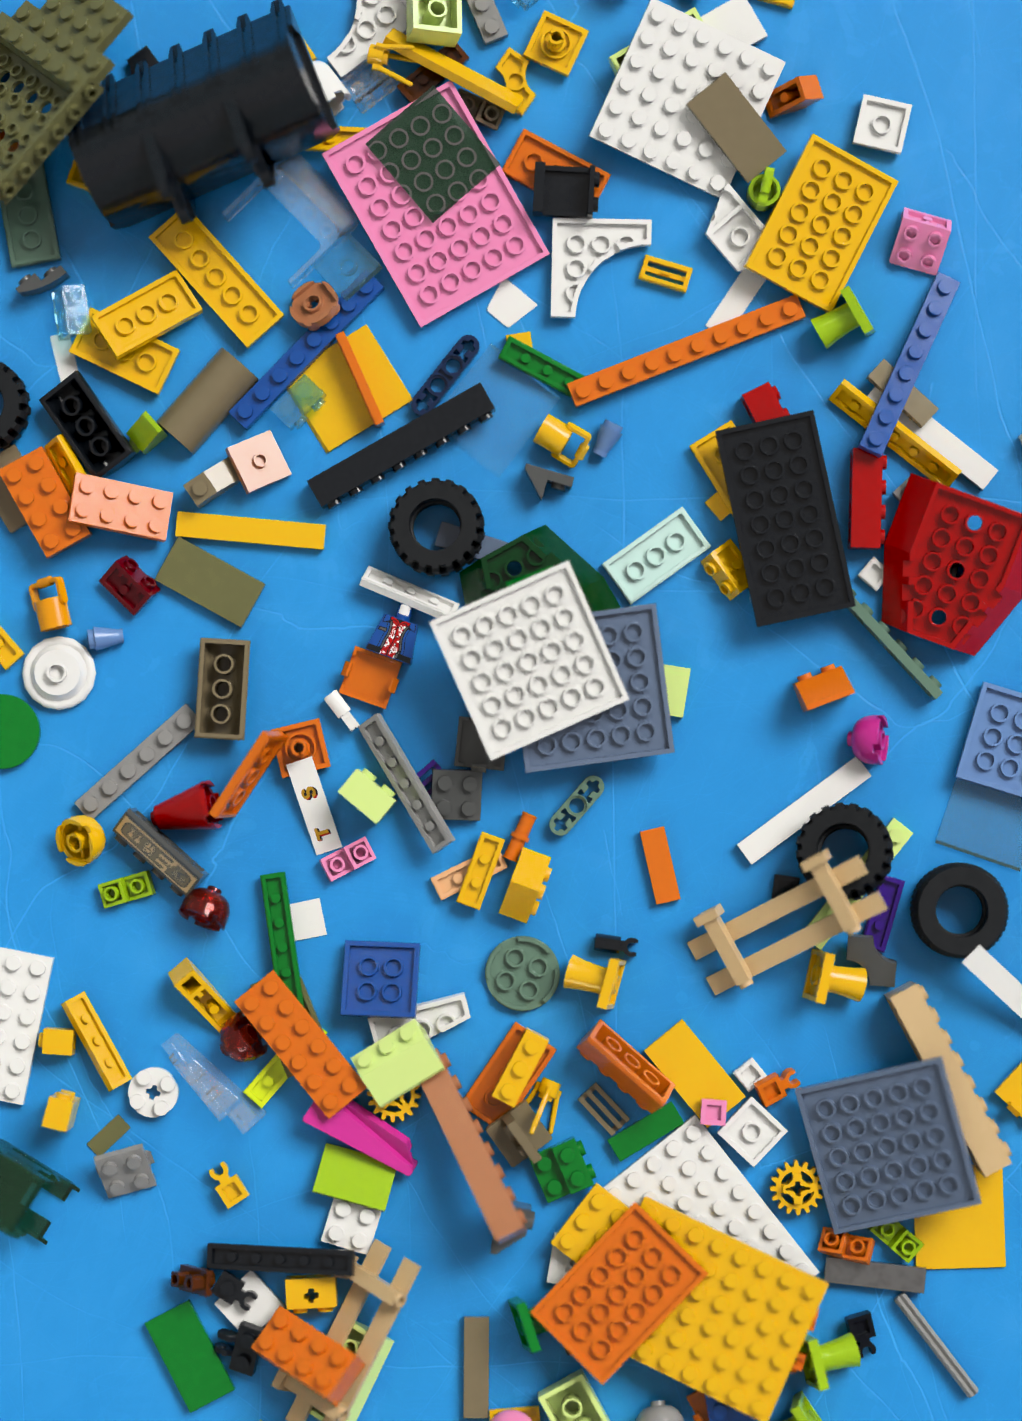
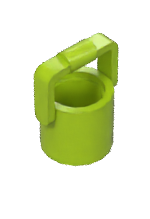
M766 166L764 174H760L752 179L748 187L746 199L748 204L757 211L772 209L780 196L781 187L779 181L773 176L775 168Z

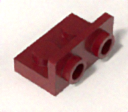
M126 555L116 560L99 580L133 616L138 614L146 603L161 590L156 585V581L146 575L139 568L135 560Z

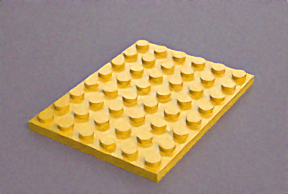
M645 1196L640 1207L709 1274L639 1346L630 1358L759 1421H769L829 1283Z

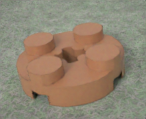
M321 281L322 283L306 282L292 296L291 316L300 326L308 328L310 331L318 330L340 311L338 295L332 286L325 281ZM313 301H315L316 303H318V305H317L316 307L311 308V307H312L311 303H312Z

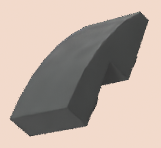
M61 265L57 268L54 266L44 274L45 278L42 280L35 273L32 276L30 274L26 275L18 282L19 286L16 290L22 296L39 294L58 286L70 278V276Z

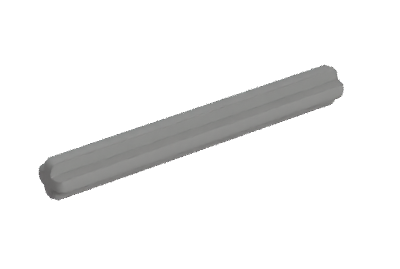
M902 1292L894 1299L896 1304L966 1396L971 1398L979 1391L977 1386L906 1293Z

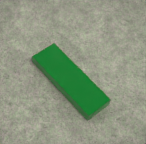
M670 1101L654 1113L646 1115L607 1140L621 1162L684 1124V1121L672 1101Z

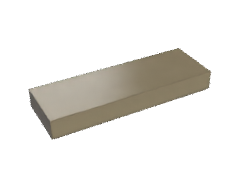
M883 359L866 379L880 392H883L894 367ZM913 386L902 412L922 428L939 408Z

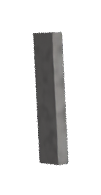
M826 1256L824 1281L924 1294L927 1268L870 1261V1265Z

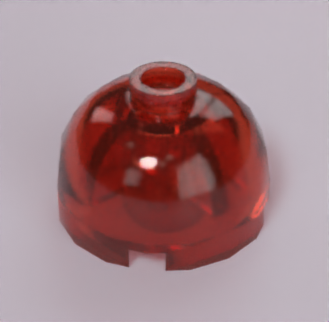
M208 886L207 888L193 889L185 896L178 911L186 920L191 916L196 920L194 924L212 931H220V928L225 930L228 923L230 906L227 899L221 895L222 891L220 889Z
M240 1011L227 1019L220 1030V1049L225 1056H229L237 1062L247 1063L267 1053L268 1046L267 1043L263 1045L261 1040L263 1037L247 1017L242 1015L243 1012Z

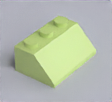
M416 1019L411 1020L351 1057L360 1078L381 1108L445 1069L427 1032Z

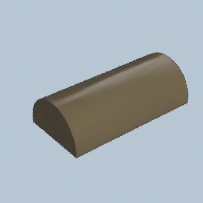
M221 347L156 422L192 454H195L227 418L228 412L259 380L241 362Z
M200 638L195 738L245 740L250 640Z

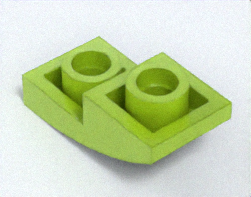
M150 870L98 884L104 909L156 894Z
M899 1222L868 1228L908 1264L924 1246L917 1237Z

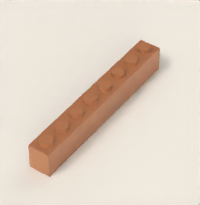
M435 1048L445 1069L421 1083V1086L496 1242L501 1245L526 1232L524 1224L528 1221L522 1209L517 1210L513 1203L517 1199L510 1186L505 1187L502 1179L506 1176L500 1164L495 1165L491 1158L495 1153L489 1141L484 1143L480 1135L484 1131L479 1120H473L470 1111L473 1110L467 1096L462 1098L459 1092L462 1085L457 1075L452 1076L448 1069L452 1065L445 1052L441 1054Z

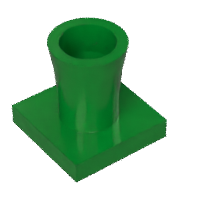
M517 1296L508 1299L523 1348L530 1353L541 1351L537 1335L548 1332V1330L530 1313L535 1306L528 1308L526 1302Z

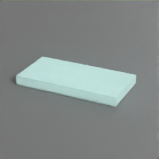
M681 507L605 561L602 566L631 605L704 553L711 545L685 509Z

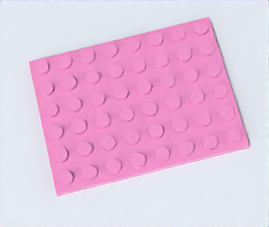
M452 81L444 83L322 153L329 169L420 328L550 255Z

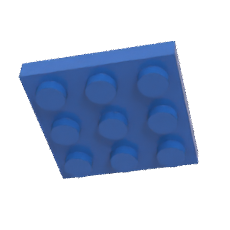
M345 940L340 1015L416 1019L420 943Z

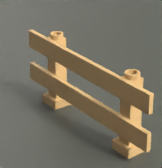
M828 848L800 863L804 873L811 870L814 878L726 923L723 922L720 916L725 912L721 903L694 917L693 920L697 928L704 925L707 931L687 942L694 958L698 960L717 950L726 968L706 977L713 993L717 995L735 985H739L740 989H744L754 983L752 980L753 976L843 931L847 932L848 936L862 929L860 926L861 922L887 910L888 907L879 891L853 904H850L842 886L868 874L860 856L857 855L831 869L827 861L832 856ZM825 896L834 912L833 914L745 958L742 957L734 942L735 940Z
M374 1239L362 1266L357 1263L359 1257L355 1255V1276L333 1275L334 1277L353 1281L327 1334L328 1337L340 1345L344 1346L369 1294L371 1293L382 1300L356 1353L366 1365L337 1407L281 1370H278L271 1385L277 1390L289 1391L297 1395L285 1418L287 1421H306L313 1407L325 1414L323 1421H346L348 1419L350 1409L400 1309L406 1303L407 1295L421 1266L404 1257L391 1284L378 1276L392 1248L380 1240Z

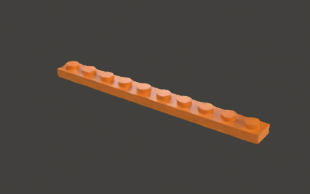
M792 295L567 383V388L574 406L577 408L802 320L806 316L799 298Z

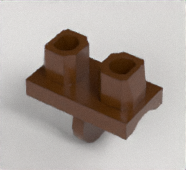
M180 1264V1271H172V1287H179V1290L205 1297L212 1296L211 1288L215 1284V1274L211 1269Z

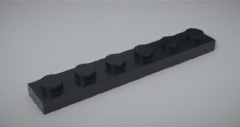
M208 1243L207 1268L355 1276L356 1250Z

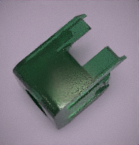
M0 1139V1231L17 1239L28 1233L46 1245L48 1241L43 1236L51 1222L29 1208L41 1188H44L63 1201L66 1200L72 1189L77 1192L80 1189L72 1181L11 1143Z

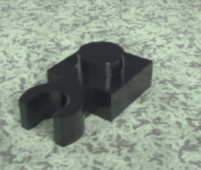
M224 1269L211 1290L214 1295L230 1305L236 1299L239 1301L240 1307L246 1311H249L251 1306L245 1303V1298L250 1296L256 1300L258 1297L257 1293L252 1290H243L242 1288L246 1282Z
M865 1310L844 1317L847 1332L852 1333L857 1342L860 1358H864L862 1351L865 1347H868L870 1353L876 1354V1347L869 1339L876 1336L871 1312Z

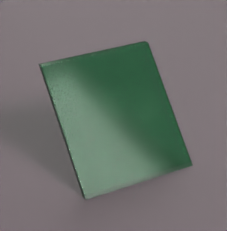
M434 85L366 143L367 147L432 223L500 165L498 160Z

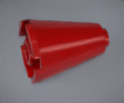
M210 780L202 781L155 805L151 812L153 825L157 826L160 830H215L221 828L222 825L218 823L223 818H214L209 814L220 797L218 793H213L211 787L215 786Z

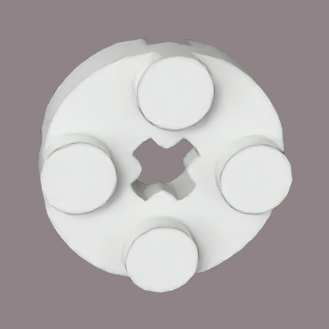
M149 1067L141 1070L132 1078L129 1084L128 1097L130 1105L139 1114L146 1117L155 1118L165 1115L175 1106L179 1097V1087L173 1075L161 1067ZM155 1085L157 1086V1091L160 1092V1096H155L154 1099H151L150 1094L147 1093V1088L151 1089Z

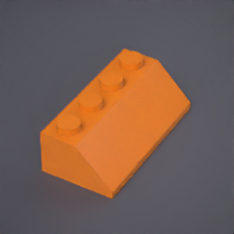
M601 1019L588 1031L576 1047L585 1059L591 1060L598 1066L599 1071L604 1076L614 1080L622 1092L631 1095L640 1108L648 1110L651 1114L666 1104L675 1087L671 1080Z

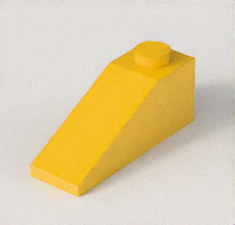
M187 957L168 972L173 985L219 1033H222L239 1018L203 973Z

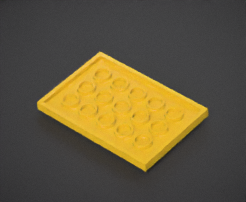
M811 134L744 268L826 313L833 310L841 295L840 290L845 288L899 181L821 137Z

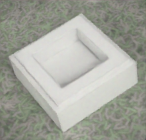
M872 557L857 577L875 592L883 584V564L875 557Z
M750 1057L733 1071V1074L748 1092L755 1088L753 1085L755 1082L767 1076L753 1057Z

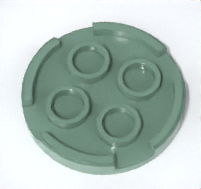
M515 936L504 940L491 952L486 963L485 979L490 993L501 1005L516 1011H527L542 1006L553 996L559 984L560 969L555 954L544 942L529 936Z

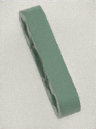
M589 776L577 787L550 819L549 827L554 834L559 836L565 835L574 827L603 793L604 782L598 776ZM597 780L599 782L597 787L600 790L597 793L593 791L589 794L588 797L592 798V800L588 803L586 798L579 795L578 792L582 789L583 793H585L589 788L587 782ZM574 798H579L584 803V808L579 813H574L570 810L569 804ZM566 808L567 812L576 817V819L572 822L569 818L565 822L566 830L559 829L556 831L554 829L556 826L554 820L556 818L561 820L565 816L561 811Z

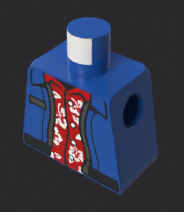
M400 603L395 617L384 614L365 649L411 666L418 632V625L409 622L414 608Z

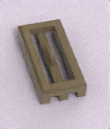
M596 1082L578 1098L579 1102L611 1136L630 1120L624 1111ZM595 1089L622 1117L620 1121L592 1093ZM587 1097L615 1124L614 1127L611 1128L585 1100Z

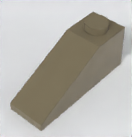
M228 457L203 471L183 486L196 506L201 509L238 484L240 480Z

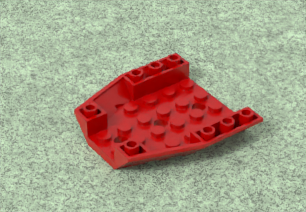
M910 473L884 543L881 621L912 635L975 656L1022 599V513ZM971 516L980 517L982 524L979 529L971 530L968 527L967 522ZM960 563L963 566L964 571L960 577L951 576L949 569L952 564ZM934 611H944L946 619L942 624L933 623L931 616Z

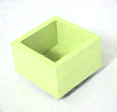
M364 768L362 771L356 769L338 790V793L375 824H379L397 802L394 798L396 793L385 784L382 787L375 782L377 777L368 769Z

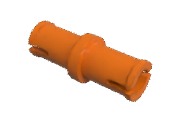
M522 811L515 831H512L510 834L512 838L503 857L516 863L518 862L525 842H529L530 838L528 836L537 817Z

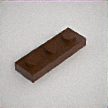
M458 43L455 48L444 46L438 51L462 65L470 60ZM421 65L406 78L413 83V86L409 87L404 83H400L397 85V89L411 103L434 90L446 78Z

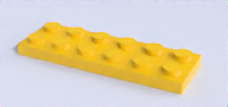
M175 213L149 236V239L248 349L285 317L281 310L197 217L194 221L183 225L177 213Z

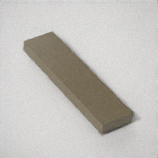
M464 1316L463 1418H489V1316Z

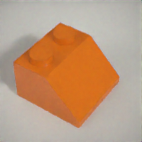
M833 663L820 668L821 674L812 677L811 672L797 677L798 682L794 683L793 687L803 712L855 693L842 666L835 668Z

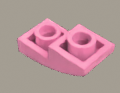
M365 836L320 859L319 862L329 882H332L376 859V856Z

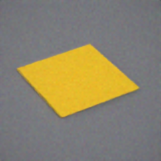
M367 324L346 336L383 419L413 400ZM338 342L327 348L287 389L326 454L374 425Z
M972 1165L982 1199L981 1204L914 1218L915 1237L924 1244L915 1255L916 1266L926 1267L927 1269L1006 1267L1003 1169L984 1177Z

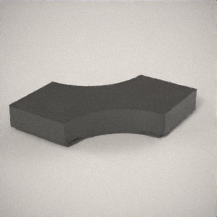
M849 935L846 960L856 962L863 968H866L869 985L895 987L896 961L886 958L879 953L874 945L873 935Z

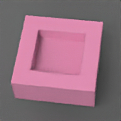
M702 1098L700 1124L725 1126L727 1100Z

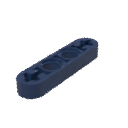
M462 336L414 396L411 407L416 415L422 416L436 408L477 356L479 342L474 336ZM472 341L475 350L473 352L468 350L465 353L464 358L468 360L464 362L460 356L454 353L458 351L461 354L464 350L462 343ZM449 360H457L460 363L459 371L456 373L448 372L446 364ZM433 380H443L445 388L442 392H434L431 389ZM425 390L437 398L435 401L432 398L428 400L427 406L429 408L427 410H417L418 404L416 402L418 400L424 401L427 397V394L423 393Z

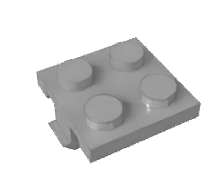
M142 1143L94 1156L95 1168L99 1178H101L108 1198L157 1185L151 1164L155 1163L151 1151L144 1149Z

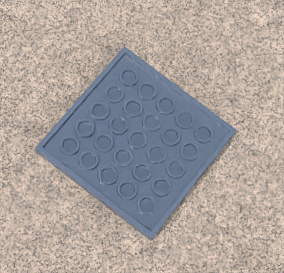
M656 603L591 611L629 700L523 746L525 773L675 753Z
M942 1056L796 1088L795 1093L835 1235L982 1203Z

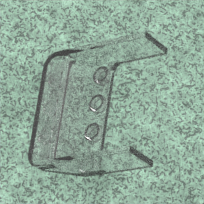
M298 153L274 164L276 185L268 188L282 205L320 243V249L288 279L293 289L359 223V219L351 205ZM260 177L222 212L227 222L264 188Z

